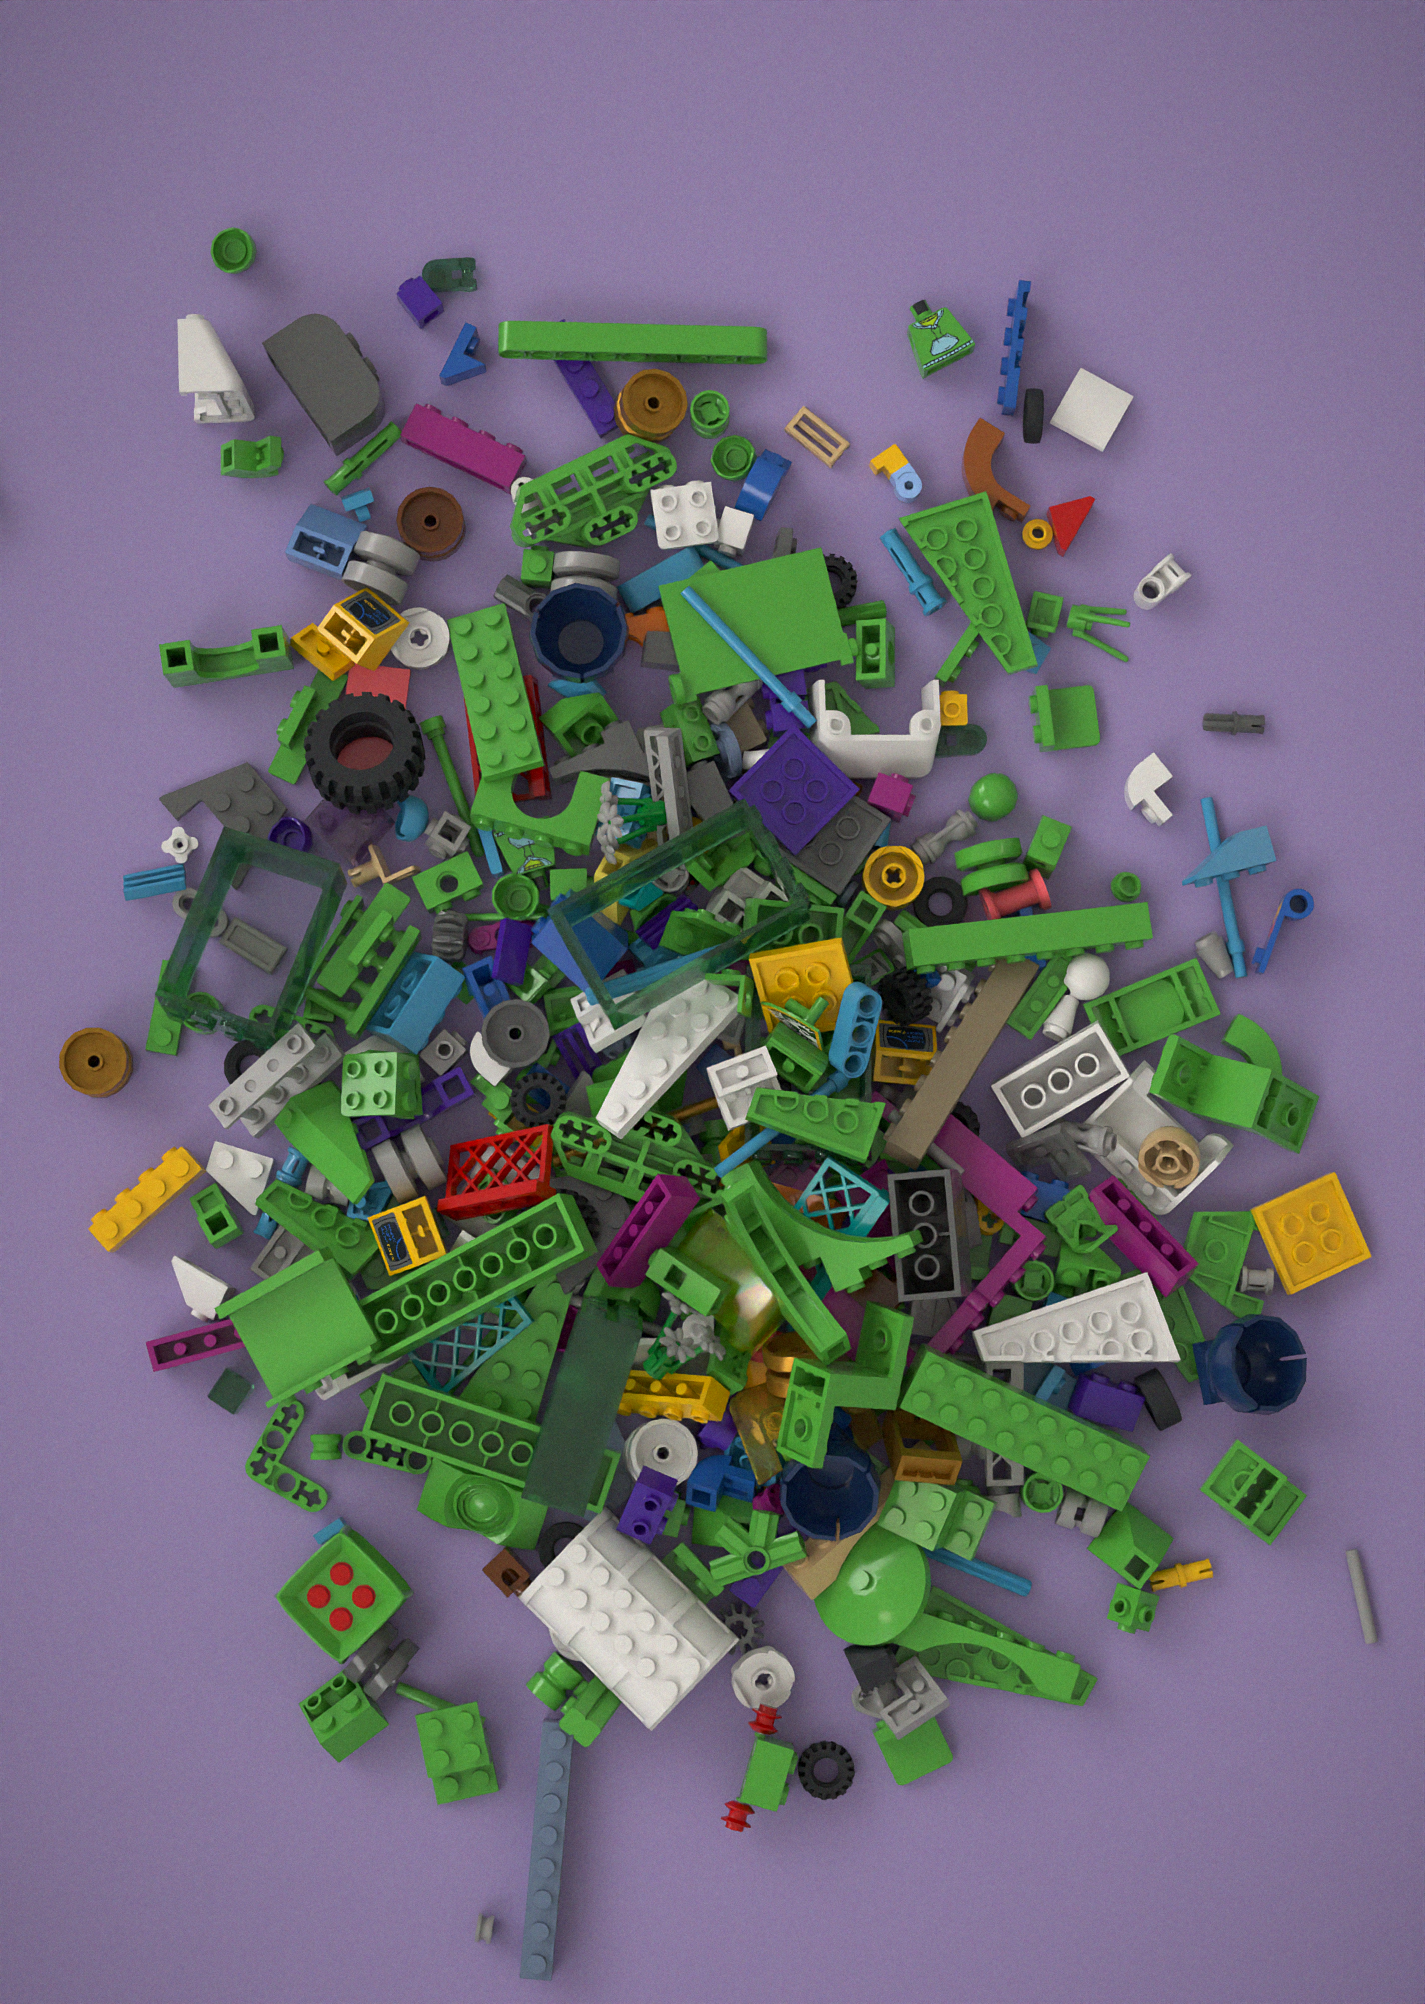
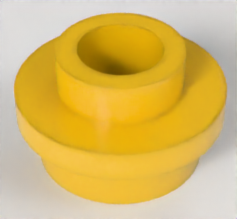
M1042 519L1029 521L1022 531L1024 543L1029 548L1035 550L1047 547L1053 537L1051 526ZM1040 529L1043 532V537L1035 538L1032 535V531Z

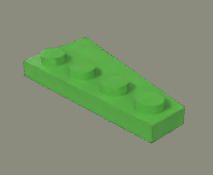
M757 1087L745 1120L865 1163L886 1103L859 1102L858 1099L850 1098L845 1100L834 1099L817 1094L809 1096L801 1095L797 1092Z
M276 1179L256 1199L255 1205L314 1252L329 1246L343 1274L350 1280L380 1250L372 1228L367 1226V1222L359 1218L353 1220L339 1213L338 1208L329 1204L324 1206L312 1200L311 1195Z
M1137 1268L1120 1275L1119 1281L1143 1273ZM1152 1284L1181 1359L1179 1362L1173 1363L1188 1383L1195 1381L1199 1378L1192 1343L1203 1342L1205 1338L1185 1289L1181 1286L1165 1298Z

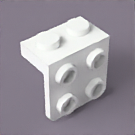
M698 480L688 482L684 486L662 485L657 487L656 490H651L652 509L660 549L670 550L712 544L718 541L719 533L711 482L704 483V481Z

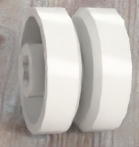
M664 1418L649 1421L633 1430L627 1438L623 1450L625 1469L635 1482L644 1465L677 1479V1485H679L694 1470L698 1456L695 1438L688 1428L675 1420ZM658 1450L659 1452H664L665 1456L663 1459L658 1458Z

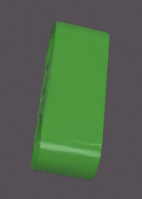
M362 1430L350 1432L343 1440V1450L352 1459L412 1474H422L428 1471L433 1459L426 1456V1465L421 1469H417L410 1462L411 1454L414 1452L411 1450H407L404 1454V1465L399 1464L400 1457L392 1456L387 1461L385 1460V1454L380 1452H373V1458L369 1457L373 1449V1439L375 1438L361 1434ZM354 1436H361L366 1441V1449L361 1454L353 1452L350 1447V1441ZM378 1440L375 1446L385 1448L388 1446V1443ZM391 1444L393 1451L403 1452L402 1447Z

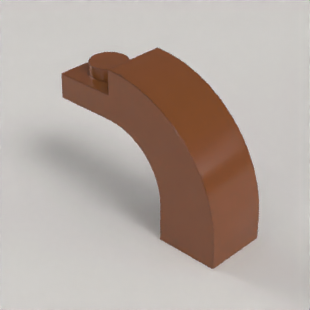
M979 418L968 436L962 457V475L969 496L986 491L992 512L997 507L1001 509L999 513L1006 519L1013 522L1018 520L1022 523L1031 506L1003 489L996 482L991 469V459L1003 442L1005 433L984 419Z

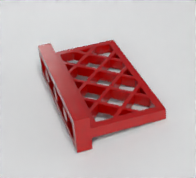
M525 675L523 677L545 766L528 770L527 775L523 772L518 773V775L520 774L528 780L529 793L517 795L512 792L514 803L537 799L540 801L552 799L544 728L539 720V717L542 716L538 679L532 675ZM464 699L476 796L481 780V768Z
M546 1124L450 1145L446 1196L443 1199H438L437 1212L455 1221L535 1206L555 1196L556 1189L549 1186L553 1148L551 1133L554 1127ZM538 1136H542V1144L534 1152L530 1146ZM514 1141H518L520 1145L510 1157L506 1150ZM493 1146L496 1150L485 1162L481 1156L488 1147ZM468 1151L471 1156L460 1167V1153ZM527 1151L532 1157L521 1169L517 1162ZM503 1157L507 1162L496 1174L492 1168ZM478 1162L482 1168L471 1179L468 1173ZM538 1163L540 1165L539 1178L531 1180L528 1175ZM514 1169L518 1174L510 1184L506 1185L503 1180ZM489 1174L493 1180L485 1189L481 1190L479 1184ZM465 1179L468 1185L461 1194L457 1195V1186Z

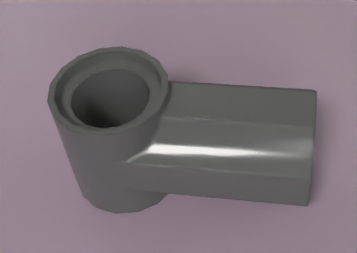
M507 574L498 584L493 597L532 622V608L540 604L546 595L537 593Z

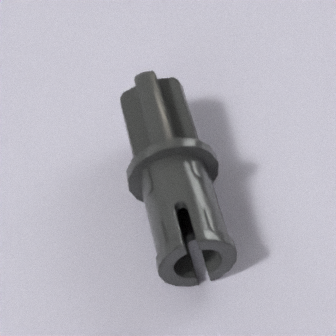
M1233 711L1232 714L1205 713L1202 726L1205 731L1231 732V735H1236L1237 732L1263 734L1264 727L1262 725H1265V716L1238 714L1237 711Z

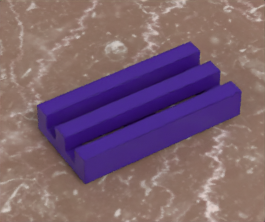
M682 894L635 932L647 946L655 950L659 947L672 911H684L685 908L697 911L699 908Z
M578 1022L554 1035L553 1039L575 1080L580 1074L562 1042L565 1038L569 1040L582 1067L592 1079L594 1070L601 1066L602 1063L597 1053L591 1048L582 1025ZM576 1032L579 1033L595 1063V1066L591 1068L572 1035Z

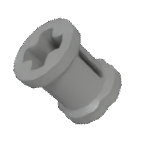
M1242 1266L1239 1275V1293H1245L1247 1290L1265 1292V1295L1272 1294L1274 1284L1273 1268L1253 1270L1248 1269L1247 1266Z

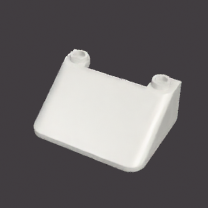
M1144 1060L1130 1074V1077L1125 1079L1083 1124L1112 1127L1113 1133L1117 1135L1115 1150L1110 1152L1107 1157H1102L1095 1153L1091 1154L1117 1179H1122L1128 1186L1127 1189L1129 1191L1132 1190L1151 1212L1165 1215L1176 1207L1223 1161L1234 1145L1223 1135L1217 1133L1205 1136L1200 1142L1194 1138L1198 1143L1201 1159L1197 1176L1190 1184L1174 1189V1185H1164V1188H1161L1146 1181L1138 1168L1139 1150L1146 1136L1150 1132L1165 1126H1174L1185 1131L1187 1130L1148 1094L1152 1077L1156 1071Z

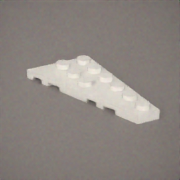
M700 970L665 981L596 1116L598 1123L622 1139L739 1014L737 1013L739 995L723 985H713L706 981L705 973Z
M1147 1272L971 1333L982 1363L1179 1362L1181 1360Z

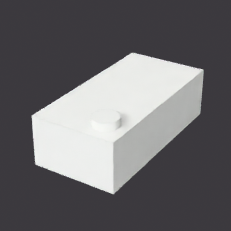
M1097 1020L991 1083V1087L1020 1136L1025 1137L1130 1077V1072Z

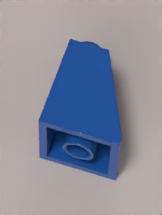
M570 888L565 895L560 893L550 906L553 910L545 919L541 916L531 929L533 932L531 943L585 993L586 988L598 985L628 950V933Z

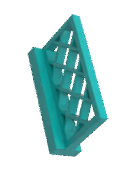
M828 1155L794 1205V1208L799 1211L803 1206L804 1213L802 1214L808 1218L827 1215L829 1228L835 1230L832 1214L848 1211L851 1221L848 1228L836 1229L835 1231L847 1235L866 1237L889 1204L890 1199L887 1190L884 1188L882 1190L878 1189ZM829 1166L840 1173L841 1185L826 1187L823 1174ZM847 1178L851 1180L853 1183H848ZM820 1182L821 1188L814 1189L816 1184ZM861 1187L871 1194L865 1203L852 1205L849 1189ZM844 1190L847 1206L831 1208L827 1192ZM822 1193L825 1209L809 1212L806 1200L808 1196ZM861 1209L855 1217L854 1210ZM821 1264L816 1265L817 1274L813 1280L810 1281L806 1277L805 1279L822 1301L832 1287V1283L824 1264L822 1267Z
M516 1296L508 1300L512 1305H508L507 1301L495 1306V1308H500L498 1325L484 1324V1313L478 1315V1322L467 1321L462 1324L464 1326L477 1327L475 1344L460 1342L462 1325L456 1327L454 1341L440 1340L439 1336L428 1342L433 1343L431 1360L421 1359L415 1349L407 1353L432 1388L448 1393L535 1321ZM506 1309L516 1310L524 1321L516 1328L504 1326ZM483 1328L498 1330L497 1343L493 1347L481 1345ZM504 1331H509L510 1333L503 1338ZM439 1344L454 1346L452 1363L437 1361ZM460 1347L475 1349L474 1362L471 1365L458 1364ZM481 1350L487 1351L482 1356H480ZM437 1366L452 1368L451 1381L444 1387L436 1379ZM458 1369H462L463 1371L457 1375Z

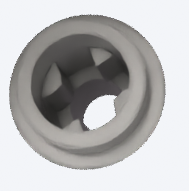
M1212 931L1194 942L1197 947L1195 951L1213 973L1216 974L1218 979L1234 970L1223 937L1218 936L1216 931Z

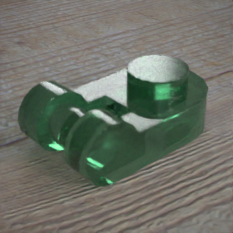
M464 257L431 260L423 267L422 278L433 292L476 291L477 280L474 279L473 270L476 269V259ZM452 271H461L462 278L453 279Z
M975 724L941 726L934 758L978 755L986 746V732ZM947 736H956V746H947Z

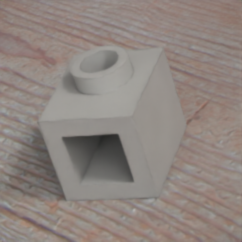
M443 1029L419 1056L439 1076L450 1072L468 1053L464 1048L467 1041L455 1030L449 1033Z

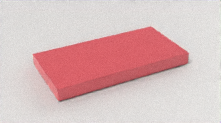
M355 663V666L348 673L346 695L354 693L355 697L362 696V692H372L374 697H378V694L381 693L389 696L391 703L393 700H398L404 704L406 710L411 670L378 666L374 672ZM378 737L359 738L349 743L341 751L337 761L347 768L356 770L369 769L382 763L391 753L393 745Z

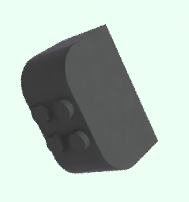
M321 314L304 315L262 342L270 362L336 456L374 432L381 424L385 405L378 385L380 379L376 374L377 370L368 357L361 358L363 355L354 336L350 332L345 335L333 319Z
M943 1169L887 1175L893 1236L918 1229L923 1239L922 1242L914 1246L916 1252L898 1259L897 1254H894L899 1302L969 1296L972 1282L965 1196L959 1171L957 1169Z

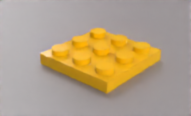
M842 937L750 953L749 962L760 1003L764 1001L785 1009V1004L792 998L810 1010L818 997H821L829 1005L816 1021L814 1027L819 1029L820 1032L835 1030L843 993L847 986L853 983ZM762 1006L770 1034L780 1021Z
M1335 1172L1325 1174L1250 1209L1287 1295H1292L1372 1257Z

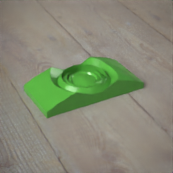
M1197 958L1083 1004L1090 1024L1097 1020L1100 1022L1119 1056L1168 1037L1169 1034L1178 1033L1220 1015Z
M433 1458L417 1511L448 1528L476 1532L498 1545L535 1550L551 1497Z

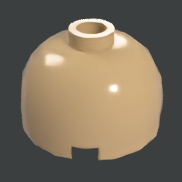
M1174 1126L1160 1127L1150 1132L1140 1146L1138 1155L1139 1172L1146 1181L1156 1187L1164 1188V1185H1174V1189L1182 1188L1190 1184L1197 1176L1201 1159L1198 1143L1190 1133L1182 1128Z

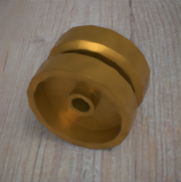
M659 369L642 370L630 378L617 396L614 406L615 422L623 435L630 434L658 444L668 439L685 417L688 406L686 391L680 381L669 372Z
M85 1028L73 1033L65 1041L59 1054V1069L63 1079L72 1089L91 1097H108L118 1093L128 1083L133 1072V1056L129 1046L114 1033L102 1028ZM96 1057L100 1059L99 1066L91 1067V1063L96 1062Z
M796 1331L772 1337L764 1342L762 1346L763 1362L768 1368L765 1374L768 1391L777 1397L786 1398L794 1358L819 1360Z

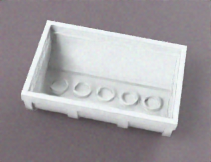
M604 1507L601 1514H597L518 1598L652 1731L740 1639L642 1541L617 1531L616 1528L620 1519L607 1507Z

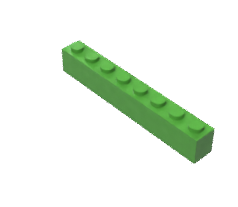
M1148 902L908 929L902 934L907 971L917 970V974H928L936 972L935 967L947 966V971L965 969V964L977 963V967L996 965L995 960L1006 959L1007 964L1025 962V957L1035 955L1037 960H1048L1055 958V953L1066 952L1067 957L1084 955V950L1096 949L1097 954L1115 951L1114 946L1125 945L1126 950L1140 949L1144 947L1145 942L1153 939Z

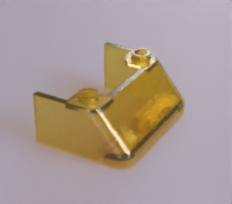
M767 1383L739 1391L732 1397L729 1405L758 1485L764 1484L783 1470L772 1441L777 1440L779 1436L786 1398L770 1394L767 1389ZM840 1406L852 1419L849 1427L859 1448L867 1451L885 1438L873 1408Z

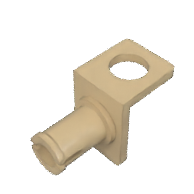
M371 844L368 846L372 856L371 860L353 869H349L348 876L353 877L350 881L355 888L377 877L381 878L383 884L389 883L393 885L421 872V868L412 865L391 875L380 847Z

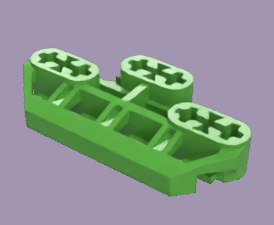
M630 434L609 442L518 487L514 500L516 506L509 526L512 531V539L516 545L523 548L531 547L543 540L587 549L598 548L632 531L636 527L638 522L637 515L650 488L674 475L677 469L676 459L668 447ZM634 444L653 450L655 453L651 456L650 452L647 451L633 459L628 455L634 452L635 447L632 446ZM611 456L618 473L615 474L613 469L594 477L591 472L609 464L607 458ZM662 463L665 469L631 485L629 482L631 477H635ZM574 474L581 491L578 492L576 487L557 496L554 490L572 482L570 476ZM537 493L544 509L541 510L539 505L522 513L523 505L536 500L533 494ZM552 516H559L560 520L557 523H552L530 536L525 537L522 531L525 529H529ZM624 516L626 522L597 537L591 538L590 532Z
M650 1108L644 1114V1121L652 1124L653 1116L660 1119L657 1121V1126L666 1128L668 1124H672L673 1131L677 1133L676 1135L670 1134L669 1138H664L663 1131L654 1128V1135L648 1134L650 1126L641 1123L639 1128L633 1126L620 1139L598 1123L596 1116L588 1118L569 1111L559 1115L551 1133L553 1145L568 1176L638 1202L650 1186L649 1183L641 1182L643 1175L654 1179L657 1174L681 1176V1171L678 1169H684L687 1164L691 1165L692 1172L698 1175L701 1174V1168L707 1169L704 1177L714 1180L717 1175L714 1170L716 1165L705 1161L680 1121L674 1116ZM568 1120H572L574 1122L573 1127L581 1131L583 1123L590 1125L586 1133L596 1135L598 1131L603 1132V1139L607 1141H601L599 1146L593 1144L594 1139L585 1135L584 1142L578 1140L581 1133L572 1130L569 1135L563 1133L564 1127L560 1124H566ZM562 1145L584 1154L587 1151L584 1164L581 1165L583 1162L582 1158L574 1155L568 1160ZM602 1159L624 1169H627L629 1166L625 1180L623 1181L624 1174L604 1166L600 1167ZM691 1174L687 1176L699 1197L707 1200L711 1198L710 1201L694 1207L687 1218L723 1203L720 1194L725 1191V1184L723 1186L718 1185L715 1190L711 1189V1182L702 1179L701 1187L696 1185L698 1182L697 1176Z

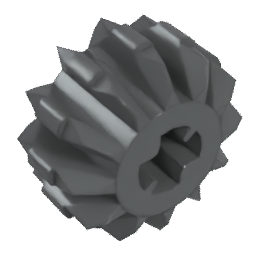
M447 910V912L440 911L435 918L431 945L433 948L432 954L441 958L446 963L461 962L466 955L469 938V920L464 913Z
M735 1602L730 1603L732 1611L730 1615L724 1608H721L719 1613L725 1618L724 1621H721L733 1633L734 1631L730 1628V1625L732 1623L736 1625V1621H743V1627L747 1629L746 1634L740 1633L741 1637H738L740 1640L729 1650V1654L734 1655L736 1646H740L741 1654L744 1655L747 1653L745 1647L747 1643L752 1649H757L758 1645L752 1637L763 1639L764 1633L755 1631L754 1628H760L765 1625L764 1620L752 1621L757 1617L759 1611L754 1609L747 1615L748 1604L745 1602L742 1604L741 1612H737Z

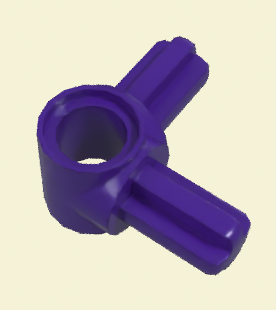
M740 1391L735 1392L728 1398L722 1421L708 1420V1423L701 1424L696 1439L700 1442L699 1448L703 1450L707 1447L720 1448L725 1451L730 1446L738 1430L737 1422L734 1418L744 1399Z

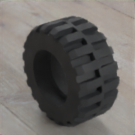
M362 692V696L355 697L354 693L345 695V699L342 701L335 699L328 703L329 709H321L315 715L317 722L313 721L310 723L307 729L308 736L304 739L306 763L315 788L319 789L320 796L325 801L330 802L332 800L333 806L340 810L348 807L349 813L360 814V810H367V814H376V809L385 808V811L394 808V802L399 800L402 803L409 797L408 791H415L418 787V777H422L424 774V761L426 760L419 725L416 724L415 717L411 711L405 710L404 704L398 700H393L391 703L389 696L380 693L378 697H374L372 692ZM378 737L393 745L389 756L379 765L369 769H351L337 761L341 751L349 743L359 738Z

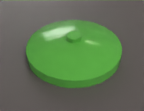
M876 1522L860 1537L850 1550L836 1580L814 1599L817 1611L824 1624L839 1638L861 1646H883L900 1639L919 1621L929 1599L931 1573L927 1556L922 1546L878 1526Z

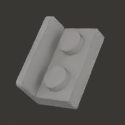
M947 966L936 968L942 980L937 986L931 988V993L928 994L930 997H933V1003L930 1004L933 1008L927 1017L938 1023L935 1030L941 1033L945 1025L952 1027L960 1013L955 1008L960 1001L966 1004L975 989L970 985L975 975L966 969L947 971Z

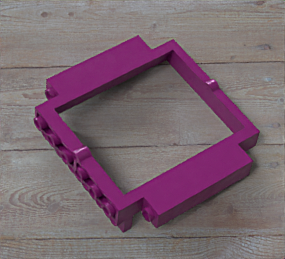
M876 1090L866 1101L868 1103H886L882 1117L890 1124L892 1122L887 1119L888 1115L894 1109L899 1112L895 1106ZM950 1114L934 1143L965 1170L961 1176L963 1187L1021 1236L927 1344L945 1354L950 1353L953 1356L965 1342L961 1339L969 1329L975 1331L984 1321L985 1317L982 1314L989 1305L995 1308L1005 1297L1006 1294L1003 1292V1289L1011 1281L1013 1284H1016L1027 1270L1023 1266L1029 1259L1032 1258L1036 1261L1045 1251L1047 1246L1043 1243L1047 1238L1020 1215L1022 1210L1027 1213L1037 1203L1039 1198L1035 1195L1039 1192L1038 1188ZM824 1149L811 1162L806 1171L791 1188L805 1191L828 1155L835 1160H838L841 1155ZM926 1153L928 1157H930L935 1163H937L931 1156H929ZM803 1264L799 1266L803 1276L812 1281L817 1274L816 1266L806 1270ZM832 1285L823 1298L822 1303L847 1333L851 1349L845 1354L855 1362L865 1309L843 1289L835 1292ZM909 1346L906 1356V1366L910 1367L916 1355V1352Z

